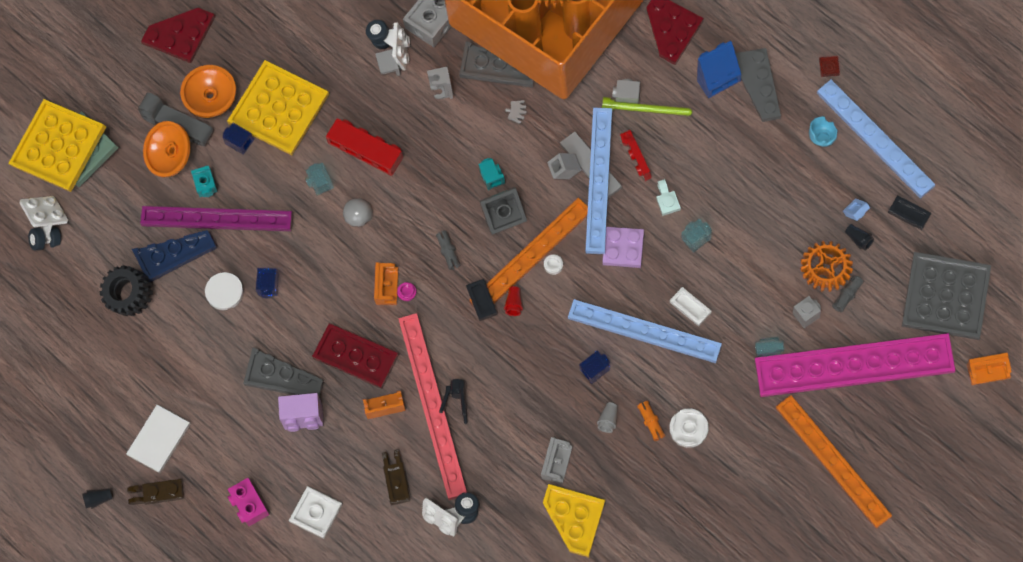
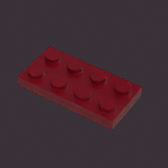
M329 323L312 358L382 389L399 355L395 351Z

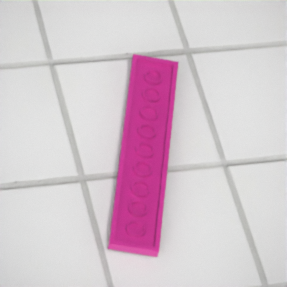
M949 333L755 358L760 397L955 373Z

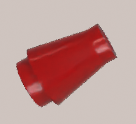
M516 286L509 288L504 305L505 313L509 316H519L523 310L520 288Z

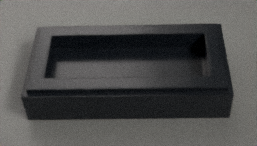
M898 195L888 211L889 214L921 231L931 216V212Z
M484 279L466 285L479 321L497 315Z

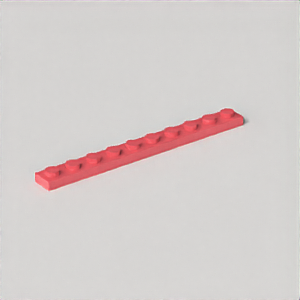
M416 313L398 319L448 500H452L467 491L445 412L443 410V413H439L442 402Z

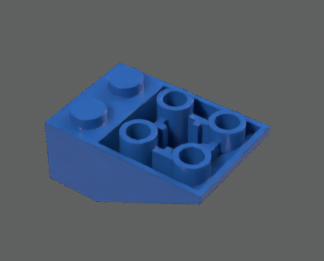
M731 41L720 43L714 50L706 51L699 56L697 82L708 99L741 81V71Z

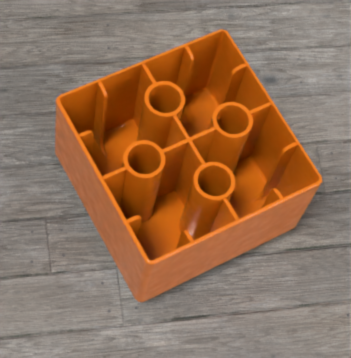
M445 0L450 26L559 98L567 99L644 0H571L570 3L564 1L563 7L557 3L555 8L553 4H549L548 7L545 6V2L539 4L538 0Z

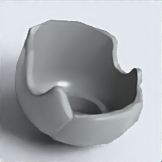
M361 198L351 199L344 206L343 217L345 222L351 226L361 227L366 222L372 220L373 209L370 203Z

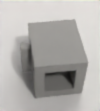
M631 79L617 80V87L613 86L612 98H616V102L639 104L640 82L632 81Z
M559 153L547 162L553 179H570L581 171L575 154Z
M808 296L794 306L793 315L802 327L806 328L820 318L821 306L817 300H812Z

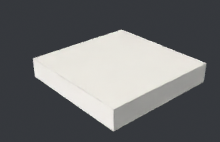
M307 486L289 522L324 539L342 507V503Z

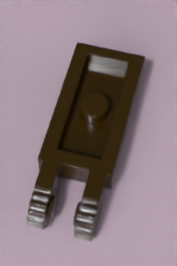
M398 449L394 450L393 453L396 464L389 465L388 454L386 452L382 453L383 469L391 506L410 502L403 463L401 462Z
M181 479L147 483L127 488L128 493L143 492V497L128 499L129 505H148L184 499Z

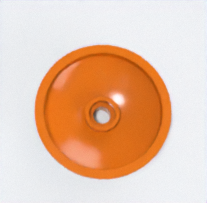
M203 65L193 69L184 78L180 89L181 100L186 109L198 117H216L226 112L233 104L236 97V84L232 75L224 68L216 65ZM213 94L212 98H207L208 95Z
M163 121L155 125L147 134L143 146V157L147 168L153 174L160 177H172L178 174L186 165L190 154V140L187 132L180 124L171 121Z

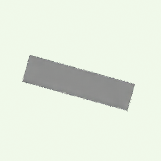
M574 131L562 140L560 145L567 153L576 155L581 170L589 178L591 150ZM610 172L608 198L622 189L621 184Z

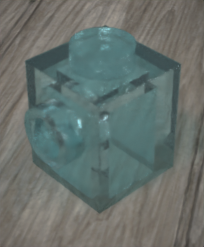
M323 162L313 164L305 170L308 176L305 177L306 183L309 188L313 187L316 196L334 188Z
M698 219L696 222H690L685 227V230L681 232V239L694 253L711 240L712 229L706 222L703 223Z

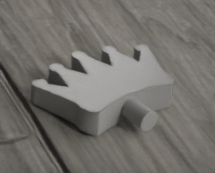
M524 100L510 102L511 109L506 108L505 112H510L508 115L509 120L521 124V121L518 119L524 120L522 115L527 114V111L522 110L526 109V105H521L524 104Z

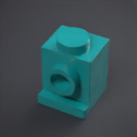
M487 158L478 164L487 190L505 184L504 175L499 164H494L493 159Z
M209 165L191 170L199 197H210L213 193L217 192Z

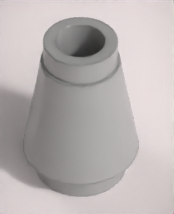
M606 403L597 421L598 429L602 432L612 433L613 429L616 428L618 406L615 403Z

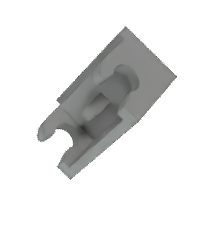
M448 68L428 70L427 74L431 90H442V93L434 95V98L444 99L450 97L452 99L453 93Z
M551 437L541 472L542 479L563 484L573 448L569 442Z

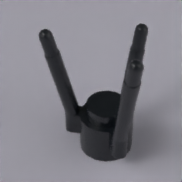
M453 379L450 382V386H446L439 413H443L449 394H451L452 398L461 399L464 424H467L466 382L464 380Z

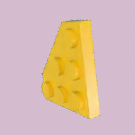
M548 484L543 500L546 511L569 552L589 558L605 500Z

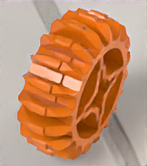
M824 240L821 246L815 243L814 248L808 247V252L803 254L805 259H801L803 266L800 269L801 272H805L803 279L809 278L807 284L814 283V289L820 286L821 292L824 291V288H828V291L831 292L832 287L838 290L839 284L844 286L846 284L845 280L850 279L849 274L853 271L851 268L853 261L849 260L850 254H845L846 248L840 250V244L838 243L836 246H833L832 241L829 242V245H826ZM826 254H830V255H833V256H835V257H832V258H831V257H828ZM818 256L819 264L812 269L811 262ZM841 264L842 271L838 276L835 277L834 269ZM823 265H830V269H827L826 267L824 268ZM819 275H824L827 279L821 278Z

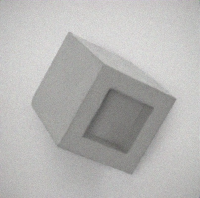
M393 49L375 54L381 74L396 71V75L400 76L398 64L392 57Z

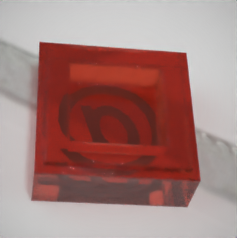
M838 56L819 57L821 77L840 75Z

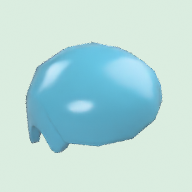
M821 116L814 118L810 123L808 134L814 144L827 147L835 142L838 131L834 126V122H828L825 117Z

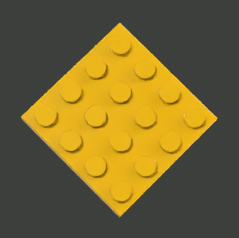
M264 60L227 122L293 155L328 98L329 91Z
M43 99L8 164L71 192L104 133L106 126Z

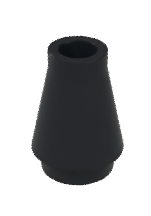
M850 224L845 230V234L851 238L859 249L867 250L874 242L871 233L855 227L853 224Z
M109 488L86 490V493H82L86 509L90 507L93 509L108 500H112Z

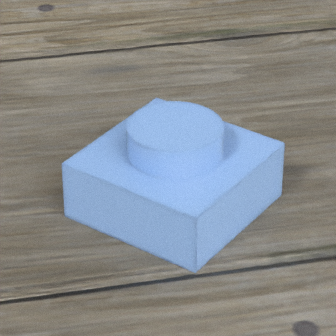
M855 199L843 210V213L846 217L857 221L865 215L870 207L867 202Z

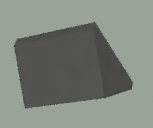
M515 187L480 200L481 210L491 234L527 221Z

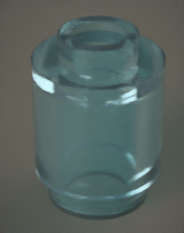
M771 337L755 341L756 356L781 355V352H784L783 340H779L778 337Z

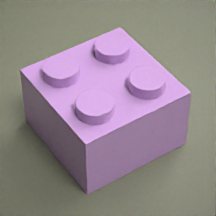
M317 393L278 397L279 418L285 430L290 432L299 431V428L315 430L319 426H323L322 403Z

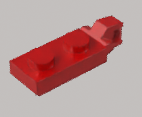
M631 130L621 133L623 145L629 147L627 151L631 160H636L638 164L635 168L639 177L643 175L645 181L651 179L650 170Z

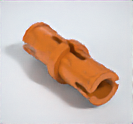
M644 401L646 410L642 403L637 408L645 420L643 423L645 426H648L653 440L658 441L659 437L656 432H658L661 439L665 437V433L659 425V418L657 415H654L649 401Z

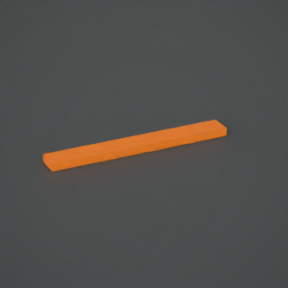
M579 197L486 284L494 304L587 217L588 206Z
M792 395L776 406L777 411L876 529L892 517L891 513Z

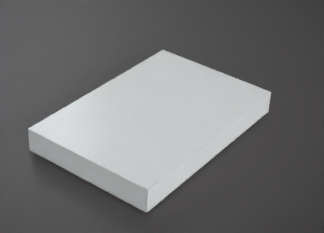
M156 405L126 454L154 471L161 473L191 424Z

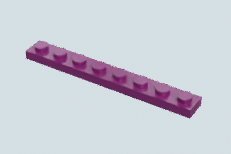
M142 206L140 224L146 227L291 231L293 213L292 211Z

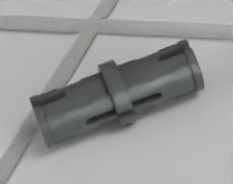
M441 231L444 239L440 232L436 234V238L441 246L440 252L445 257L449 270H454L452 262H454L456 268L460 266L455 254L456 249L451 244L448 232Z
M853 275L846 287L841 289V294L832 304V307L842 313L850 300L855 298V293L863 284V280Z

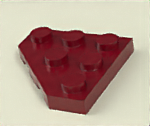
M651 0L646 7L659 57L676 65L702 25L704 18L670 0Z
M200 8L192 9L149 25L141 42L143 45L192 63L215 19V15Z

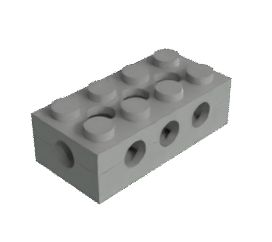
M418 0L403 18L405 29L432 47H435L451 28L448 22L445 0Z

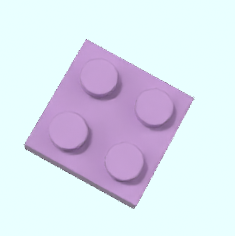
M606 227L603 265L641 268L644 229Z

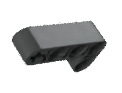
M146 93L138 107L141 117L153 125L163 121L180 124L187 132L189 140L197 145L204 147L213 132V128L206 123L164 105L162 100L152 93Z

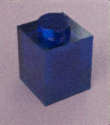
M232 123L223 132L222 138L225 144L243 155L254 141L250 132L235 123Z
M257 268L256 292L258 296L262 298L277 296L279 281L277 269Z
M597 350L579 364V369L588 381L593 384L610 371V360L604 353L601 355Z

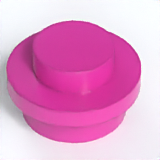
M409 282L400 284L397 289L398 297L403 301L412 300L416 296L415 286Z

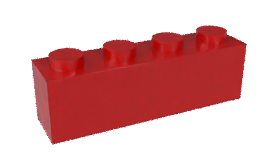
M337 118L326 135L328 144L390 176H393L403 159L402 151L398 146L385 143L384 139L379 136L373 137L369 135L367 130L363 128L358 129L345 119L342 121Z

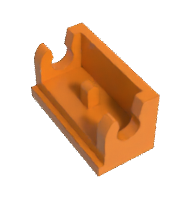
M376 262L375 303L376 305H397L398 267H395L393 263Z
M1008 353L969 359L967 363L971 385L1011 378Z
M401 390L397 391V393L372 399H362L367 419L405 411Z

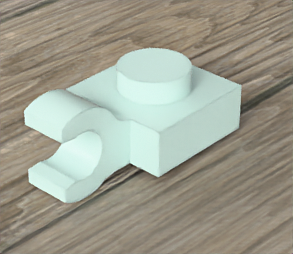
M665 179L658 181L657 186L661 195L657 196L656 200L662 216L680 211L681 208L675 191H668Z

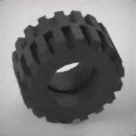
M121 265V268L118 266L114 267V271L109 270L107 272L108 276L103 277L104 283L100 284L102 291H99L100 296H103L101 301L105 304L106 308L123 316H135V313H142L141 309H146L148 307L146 305L147 302L152 300L149 298L150 295H153V291L150 290L153 287L152 283L148 282L150 280L148 276L137 269ZM131 282L132 291L128 298L122 300L121 290L126 283Z

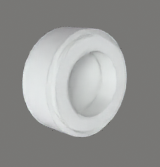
M558 255L546 257L544 260L545 271L551 275L560 273L563 269L561 257Z

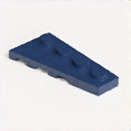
M208 230L186 235L180 239H170L163 243H154L147 245V247L134 248L132 251L143 273L150 279L148 282H152L213 251L217 247Z

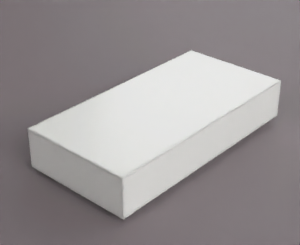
M683 287L670 300V303L698 327L711 314L709 308Z

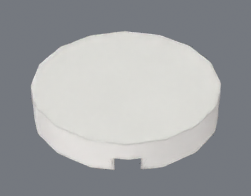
M226 272L218 273L211 277L205 287V296L208 302L219 310H228L237 306L242 300L244 293L239 278Z
M692 408L683 409L672 417L670 435L678 445L686 448L696 447L706 439L708 421L700 411Z

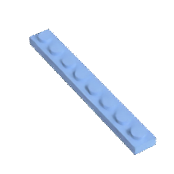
M832 80L828 81L817 91V94L920 199L935 187L931 179Z
M593 108L585 251L587 254H605L612 108Z
M575 299L568 315V319L713 363L717 362L722 343Z

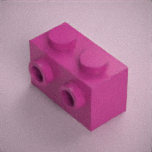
M249 478L228 489L230 495L227 497L233 507L235 505L238 507L239 512H237V515L242 523L246 522L248 526H251L269 516Z

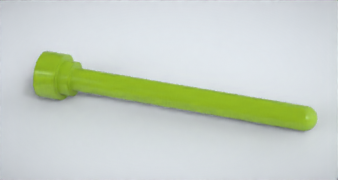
M603 97L602 108H612V111L613 109L687 116L692 114L690 108L614 102L611 97Z

